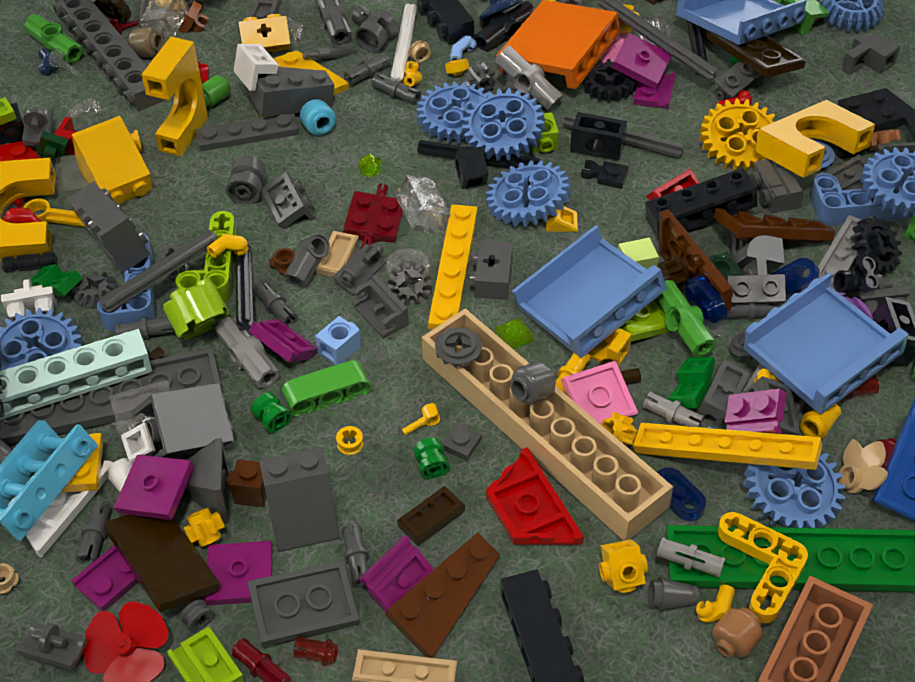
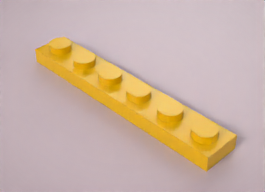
M451 204L428 329H435L460 312L477 218V207Z
M640 423L633 448L637 454L816 470L822 449L821 437Z

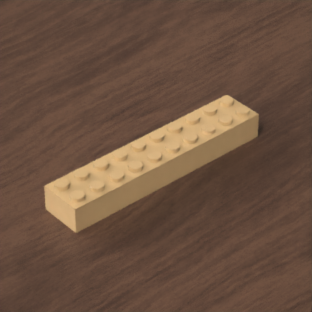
M466 308L421 337L422 359L521 449L527 447L536 462L623 541L631 539L670 507L673 486L558 387L555 386V391L551 397L533 405H527L517 400L510 388L512 375L516 369L530 363ZM461 327L470 329L480 337L482 342V352L479 354L478 361H471L469 366L459 364L457 368L452 363L444 365L443 360L437 358L435 342L437 337L442 332L451 328ZM458 342L456 346V353L461 352V342Z

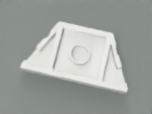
M104 461L103 465H101L98 490L108 479L107 469L113 463L111 461ZM98 490L60 492L26 534L37 556L41 558ZM16 496L9 502L8 505L11 504V502L16 498Z

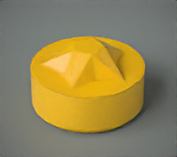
M466 58L450 61L445 64L446 73L455 76L463 75L470 67Z

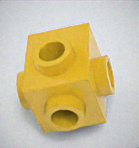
M629 539L600 545L603 562L599 563V572L603 582L607 581V584L613 590L621 593L634 591L636 586L646 584L644 573H648V564L645 555L641 554L640 546Z

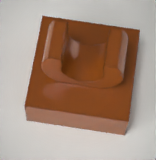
M193 1L178 30L188 33L192 27L194 31L202 32L205 27L203 24H206L209 18L204 14H198L202 7L201 4Z

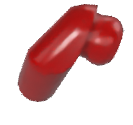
M28 208L9 209L3 217L4 221L15 224L42 222Z

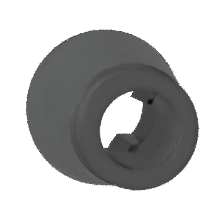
M661 577L657 580H651L649 583V605L657 607L658 610L697 605L699 592L698 587L695 585Z

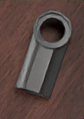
M315 234L301 240L297 244L296 254L284 274L287 282L301 288L307 286L321 259L327 256L330 251V243L324 235ZM311 244L315 248V253L311 249Z

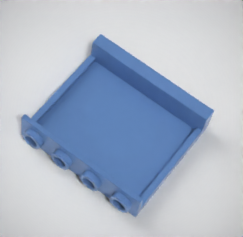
M678 0L676 15L740 45L802 23L807 0H800L786 6L773 0Z
M595 225L512 290V293L522 312L582 358L667 288L659 268L652 265L650 268L645 269L602 239L599 227Z
M830 272L820 279H814L802 292L794 293L785 304L779 308H773L758 323H752L745 331L743 347L746 352L820 415L904 352L909 336L901 328H898L891 334L831 288L832 274Z

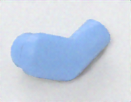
M471 36L462 37L452 46L449 60L462 59L465 49L472 52L477 45L476 41L471 39Z

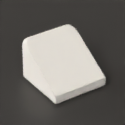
M142 423L121 435L129 462H134L137 455L151 456L156 451L147 423Z

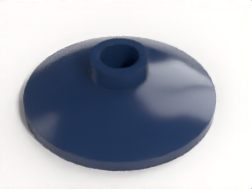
M489 0L491 6L480 15L479 20H483L499 11H505L523 1Z

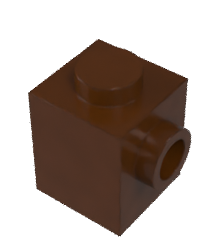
M237 459L235 469L229 472L227 479V488L231 489L234 504L264 508L267 496L260 462Z

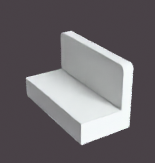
M238 44L234 72L249 91H256L258 74H277L278 64L261 44Z

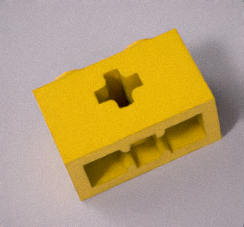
M271 14L264 19L247 17L239 22L242 44H261L267 52L291 49L286 16ZM263 30H266L267 37H263Z

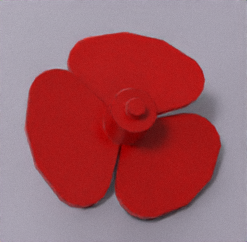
M135 601L124 604L119 612L122 631L114 614L109 611L98 612L87 627L84 636L87 638L88 643L83 651L85 665L90 672L95 674L104 672L103 682H152L163 672L165 659L161 653L142 649L160 648L165 645L169 638V630L163 617L149 605Z

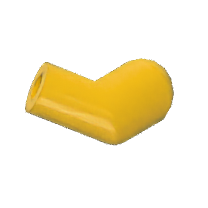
M721 585L716 601L710 602L707 600L705 604L703 601H700L696 606L698 618L705 623L720 620L726 611L731 609L735 589L729 585Z

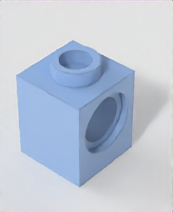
M340 316L315 335L318 348L317 353L335 365L343 363L361 347L359 328L353 322H348Z

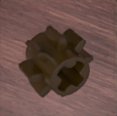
M668 259L658 263L664 282L667 280L674 281L680 291L684 290L685 285L683 282L689 280V272L685 264L682 262L677 263L676 259Z

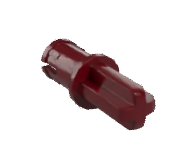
M242 638L234 645L231 655L250 669V674L256 678L258 676L264 682H291L290 676L272 662L271 655L268 653L263 654L246 638Z

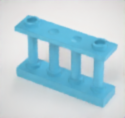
M38 420L0 464V524L16 540L21 541L97 448L98 444L81 425L76 424L65 438H60L46 421ZM16 496V498L11 502V504L8 505L9 502Z

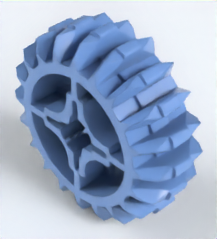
M820 0V4L830 12L828 17H823L824 23L829 22L830 28L837 26L838 31L842 30V28L846 29L847 33L850 30H854L858 34L860 29L864 32H867L868 28L874 29L875 25H878L879 21H881L884 12L883 0Z

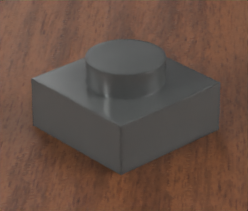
M455 423L442 442L444 451L468 461L481 442L482 434Z

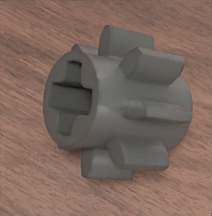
M484 62L481 64L475 63L465 73V76L468 78L465 81L466 85L470 87L472 84H476V90L483 87L484 92H487L495 82L492 77L495 72L491 66H486Z

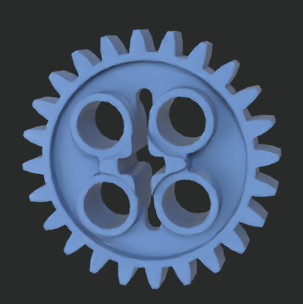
M456 81L453 82L452 86H449L447 83L443 84V88L434 86V92L427 90V96L422 95L421 102L417 103L418 125L422 126L423 132L429 131V137L438 135V141L447 138V143L456 139L457 143L460 144L461 140L465 139L462 126H464L463 118L467 117L466 110H472V102L480 103L479 96L485 99L488 98V93H484L483 87L476 90V84L467 87L466 82H463L461 86H458Z
M508 88L506 93L503 94L498 89L497 95H493L489 91L488 98L486 99L479 96L480 103L472 102V110H466L467 117L463 118L464 126H462L466 143H469L473 148L481 147L488 160L492 155H496L497 161L501 159L502 155H505L507 160H510L511 154H515L519 158L521 150L529 153L528 145L536 147V139H542L541 131H545V118L542 106L537 104L536 98L530 100L529 93L521 96V90L519 89L515 94H512L511 89Z
M894 147L892 153L886 149L883 150L882 155L876 152L874 158H868L862 172L860 182L863 183L862 190L867 191L866 197H875L873 204L882 203L883 211L892 208V214L894 215L898 211H902L904 217H907L908 212H912L915 216V151L914 153H909L908 148H905L903 152H899Z
M541 160L537 165L530 161L528 166H524L521 162L517 169L510 166V172L508 173L501 171L502 177H494L495 184H489L490 191L486 192L488 208L491 215H495L497 221L503 219L504 225L512 221L514 227L523 222L524 227H527L530 221H533L535 225L538 224V219L548 221L547 215L549 214L557 216L556 209L563 210V203L569 202L568 196L571 195V186L566 172L561 171L559 165L553 168V164L550 162L544 166Z
M38 308L36 314L33 315L29 309H26V316L24 317L15 313V321L12 322L9 319H5L7 326L5 328L0 327L2 371L81 347L83 341L78 327L73 325L71 318L65 320L62 312L55 316L53 309L43 314L42 309Z
M825 453L819 457L816 470L784 467L785 471L778 466L748 464L749 466L744 472L747 478L743 486L750 488L746 498L755 499L751 508H761L763 510L759 518L764 519L767 516L772 518L770 522L771 527L779 522L782 524V527L824 528L826 523L830 524L842 509L840 505L845 500V496L841 493L846 488V485L838 482L843 474L833 473L837 463L828 464L825 460L829 454ZM808 475L813 476L816 480L811 479ZM772 491L777 492L781 497L774 495ZM803 501L808 502L812 507L805 505Z

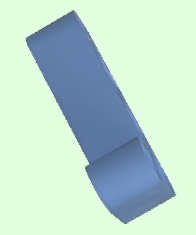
M818 174L814 179L810 200L818 220L826 225H843L849 215L861 220L875 215L877 219L882 217L884 221L913 217L912 212H908L907 217H904L902 211H898L895 215L892 214V208L883 211V204L874 205L875 197L867 198V191L862 189L842 190L837 178L831 174Z
M146 234L144 235L148 243L145 246L150 255L125 271V282L153 265V255ZM154 285L111 312H106L99 301L97 308L103 327L109 331H116V324L136 322L144 317H147L148 320L155 319Z

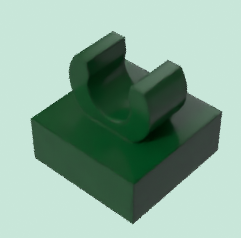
M43 130L37 155L43 156V158H50L52 163L54 160L62 162L68 139Z

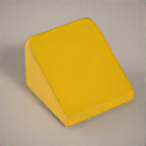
M564 206L563 210L556 209L557 216L547 215L546 231L578 232L576 211Z

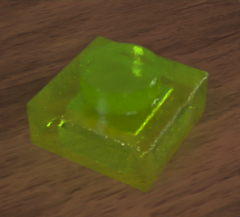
M520 317L495 327V334L513 350L533 342L534 335Z

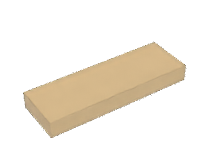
M358 649L352 682H455L457 661Z

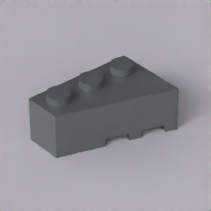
M278 66L277 74H258L256 91H249L246 86L245 89L261 117L300 113L302 107L308 101L315 99L324 101L331 108L334 83L324 70Z

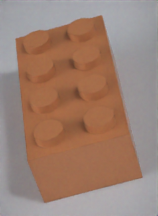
M809 576L758 682H839L873 604Z

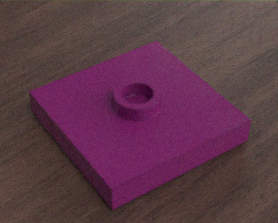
M629 33L611 67L655 89L671 55L661 48Z
M137 455L113 508L120 514L172 520L195 466L190 460Z
M260 541L208 545L207 565L219 580L220 590L206 595L205 601L207 606L251 603L248 581L272 576V542Z

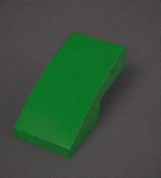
M57 264L43 266L30 280L32 286L42 285L43 288L52 286L55 296H65L82 277L76 270L62 272Z
M687 357L676 372L679 384L668 400L672 402L677 400L685 408H698L711 381L715 364L714 357Z

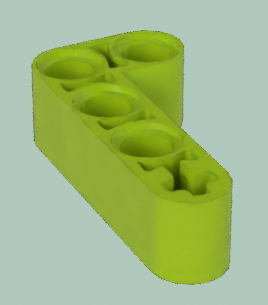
M228 211L214 213L210 218L209 230H212L218 238L224 234L237 235L234 216ZM226 249L216 258H213L206 251L204 270H190L180 273L175 280L177 290L186 288L188 291L194 288L195 284L199 281L210 278L224 303H227L232 296L235 264L234 251Z

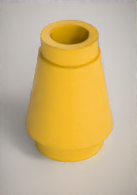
M834 404L821 415L815 409L805 413L800 423L803 434L805 436L824 438L841 415V409L837 404Z

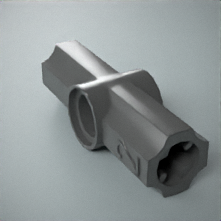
M316 0L321 23H324V29H327L332 43L337 45L347 44L351 39V30L347 24L343 4H339L338 0Z

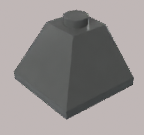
M216 438L189 459L195 467L185 490H190L192 501L203 509L209 508L211 514L218 512L225 524L229 523V489L227 488L229 468L222 438Z

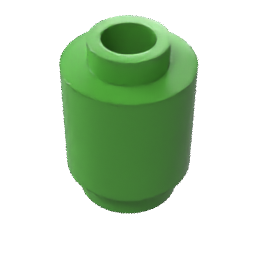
M215 75L202 83L206 108L215 106L230 95V85L223 77Z

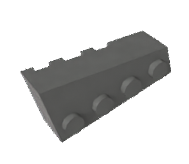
M93 181L67 198L78 218L122 273L150 255L145 246L148 243L147 238L139 228L135 230L137 227L128 215H125L117 201L113 200L105 187L100 189Z

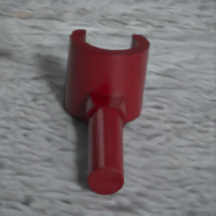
M111 19L109 22L121 35L123 30L138 26L139 20L122 24L117 19Z

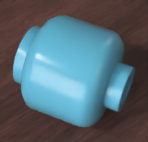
M310 100L300 111V120L303 126L313 135H325L335 126V113L322 100Z

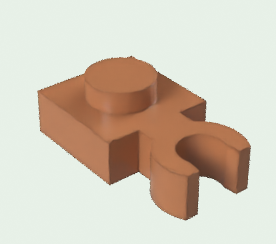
M899 129L874 132L869 147L870 150H876L877 144H887L890 141L900 140Z

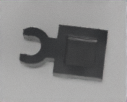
M585 160L584 168L586 169L581 170V177L584 179L597 178V184L622 189L629 166L604 161L601 166L595 161Z

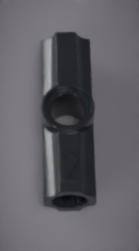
M526 0L506 14L500 11L492 17L490 24L474 35L478 48L486 51L504 39L509 41L522 23L534 11L532 3Z

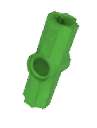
M35 14L27 17V21L24 24L25 31L41 42L45 48L53 54H57L66 62L74 64L80 60L83 54L82 46L64 34L60 24L49 23L43 17Z
M665 281L667 289L655 299L665 312L667 328L670 331H678L694 357H703L707 353L712 352L716 344L703 325L701 309L697 306H690L674 281Z

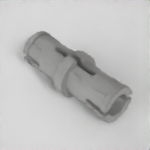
M652 391L647 395L649 399H645L643 404L644 409L665 417L666 421L671 424L676 422L682 426L699 427L705 419L704 415L681 406V402L677 400L672 402L654 394Z
M662 537L657 552V557L682 564L686 570L690 571L691 568L716 577H720L725 562L724 557L698 550L697 545L691 544L689 547L667 540ZM677 551L705 560V563L678 555Z

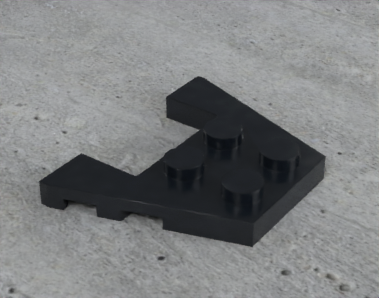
M887 88L838 100V106L874 123L873 133L905 125L915 141V109ZM839 147L840 159L862 155V150L852 154Z

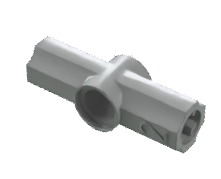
M510 45L504 48L495 59L496 63L513 78L515 88L521 90V93H529L533 98H536L537 102L548 112L562 99V94L545 79L543 69L537 64H529Z
M227 316L221 319L218 326L215 327L216 335L227 347L232 361H236L240 365L238 369H244L258 388H267L275 384V381L280 377L279 370L266 356L261 341L253 335L250 336L246 329L245 331L239 330V326L236 324V317L231 318Z

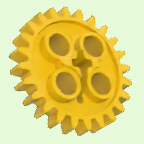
M735 99L733 105L726 100L724 107L718 103L715 110L709 109L708 115L704 116L699 139L701 142H704L702 150H709L708 158L716 157L715 165L723 162L725 170L729 166H733L734 171L740 167L744 168L747 172L749 167L754 168L756 161L768 159L755 151L757 134L760 128L774 123L775 114L766 115L768 108L765 107L759 110L758 102L753 106H749L748 99H746L744 104H740V101Z

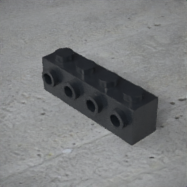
M741 168L645 202L646 219L659 240V212L669 209L683 228L689 231L717 221L714 219L716 208L725 209L729 215H735L738 211H746L757 207V186L745 169Z

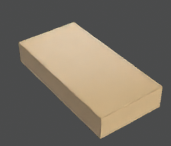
M333 231L329 239L330 251L327 256L321 259L316 268V273L333 277L351 259L359 242V236Z

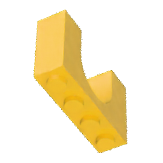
M170 37L141 75L146 95L170 100L175 93L171 111L155 133L159 151L182 156L197 135L196 129L202 128L208 120L194 42Z
M825 100L760 128L757 134L755 151L804 178L821 169L825 146L810 138L831 142L855 154L870 147L875 124Z
M50 158L0 161V261H2L3 257L7 256L17 258V255L40 253L41 256L43 252H52L53 236L46 221L15 224L1 219L5 208L19 198L55 194L56 172Z

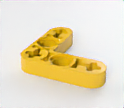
M736 512L726 513L721 517L718 526V536L726 544L769 564L752 595L749 610L758 616L761 623L773 622L778 617L805 567L808 557L807 549L801 543ZM732 525L738 527V529H735L733 532L728 530V528H731ZM747 531L750 532L748 540L744 539V536L746 537ZM763 537L771 543V546L759 548L753 540ZM776 546L781 547V549H779L778 554L776 555L774 554ZM791 554L797 556L793 561L787 559ZM772 576H781L787 581V586L776 587L770 582V578ZM767 595H770L772 597L770 606L766 610H762L760 605L765 602Z

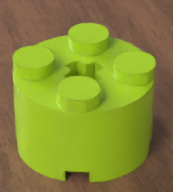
M210 278L199 281L195 284L194 288L188 291L186 288L174 291L170 294L172 300L163 305V310L179 340L183 337L185 340H188L211 330V325L217 319L220 322L221 319L230 316L228 308Z

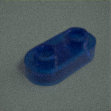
M799 258L772 272L770 275L785 274L787 299L794 293L806 289L814 279L819 278L820 270L814 261L808 258ZM809 269V276L804 278L803 272Z
M697 275L686 281L685 295L689 301L701 309L704 319L715 324L727 318L725 302L703 276Z
M668 467L657 471L661 477L673 486L669 508L681 519L687 521L701 518L706 507V498L703 493L677 469ZM685 505H692L694 509L686 508Z

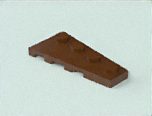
M716 208L714 214L715 220L732 231L736 238L745 241L767 235L782 238L788 242H798L799 239H803L812 243H821L822 240L833 241L836 231L822 221L788 217L786 222L783 218L764 214L763 219L750 215L749 212L738 211L737 216L726 213L725 209Z
M667 209L659 212V254L665 261L676 259L677 263H684L689 272V280L687 282L721 313L731 310L733 296L731 285L716 269L671 211Z
M476 533L389 607L385 615L425 657L433 658L498 560L500 554L479 533Z

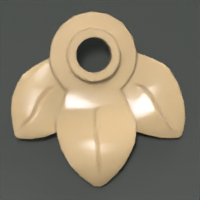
M855 439L850 441L843 454L844 466L839 471V473L843 474L839 483L846 485V492L856 494L863 489L874 490L884 483L888 472L881 467L886 456L883 442L876 441L862 449L858 441Z

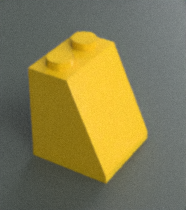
M120 116L72 134L78 170L88 185L94 181L100 189L105 187L113 200L117 201L119 205L153 190L151 174Z

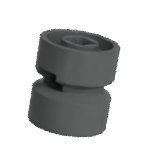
M376 9L356 29L354 33L355 40L362 49L377 53L396 33L398 29L397 22L386 10Z
M244 155L234 160L226 187V193L232 201L253 204L259 199L266 171L265 165L260 159Z

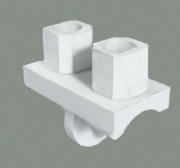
M30 279L23 280L24 288L15 289L14 293L1 295L3 307L12 322L16 320L15 313L20 314L21 317L26 316V309L37 312L38 308H41L43 314H46L50 309H53L54 312V307H58L57 298H55L52 286L45 288L42 285L32 286Z

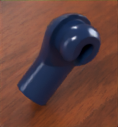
M42 48L39 51L38 56L42 59V64L39 65L38 70L48 76L52 70L55 71L59 66V60L47 48Z

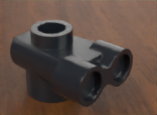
M867 256L856 262V267L851 271H837L833 280L835 290L839 293H846L844 296L849 297L859 293V291L868 293L877 288L879 281L873 272L876 264L871 257Z

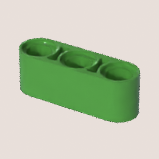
M354 360L291 379L282 387V393L289 410L295 417H299V414L307 411L309 414L327 408V405L332 403L337 405L355 399V396L360 394L365 396L371 390V385L361 363Z

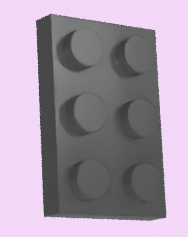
M343 560L248 581V590L262 647L359 624V617Z

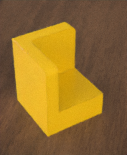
M618 328L590 350L588 354L599 362L603 359H612L619 366L630 351L632 334Z

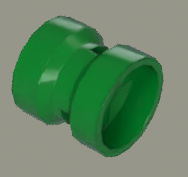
M273 393L262 394L251 406L252 415L258 421H262L263 427L270 434L278 432L291 421V412L284 405H280V400Z
M430 437L415 444L413 452L416 460L420 462L419 471L424 479L429 480L441 477L449 472L450 464L448 458L443 455L444 447L440 439Z

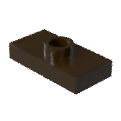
M443 486L399 518L397 524L419 546L465 511V504L446 486Z

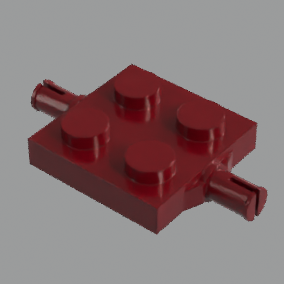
M382 183L378 184L376 194L354 191L343 233L359 236V239L363 241L361 248L365 244L369 246L373 242H396L405 208V200L387 197L388 186L384 184L383 190Z

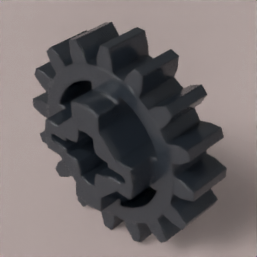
M607 59L605 63L598 60L597 65H594L582 81L585 92L590 91V97L598 96V101L607 98V101L611 102L612 98H615L617 101H621V96L628 98L629 92H634L636 80L612 68L613 62Z
M875 215L858 221L857 226L852 228L855 234L850 236V239L855 242V245L851 248L858 253L855 259L861 260L867 256L871 257L876 264L873 272L883 275L896 270V265L901 263L897 258L902 255V252L898 250L901 242L896 241L897 232L891 230V224H884V219L882 217L877 219Z

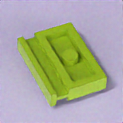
M209 626L181 642V646L172 651L170 649L167 651L169 659L184 682H244L242 673Z

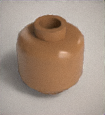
M747 608L727 610L712 631L713 637L717 642L715 645L716 649L727 658H732L733 656L738 658L748 657L763 636L761 620Z

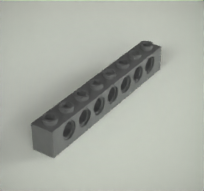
M55 0L56 4L53 5V9L57 17L63 18V22L68 30L72 29L77 42L82 41L86 53L92 54L97 67L102 66L106 78L113 80L118 93L123 92L125 101L129 106L133 105L139 112L165 101L161 98L146 95L141 74L147 66L92 0Z

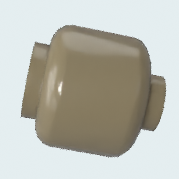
M153 27L135 28L130 32L127 43L139 58L147 59L154 58L164 46V39Z

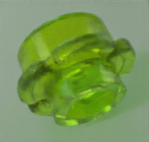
M374 154L363 156L358 162V168L362 176L368 175L373 177L379 174L382 160L379 157L376 158Z

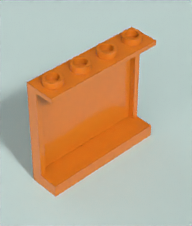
M542 0L496 56L510 45L529 64L539 65L544 72L565 75L567 88L577 89L621 32L618 12ZM499 66L500 73L504 74L505 71Z

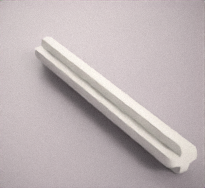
M409 3L404 8L391 72V79H400L403 83L406 63L409 57L408 51L411 47L417 16V6L415 4L410 5Z

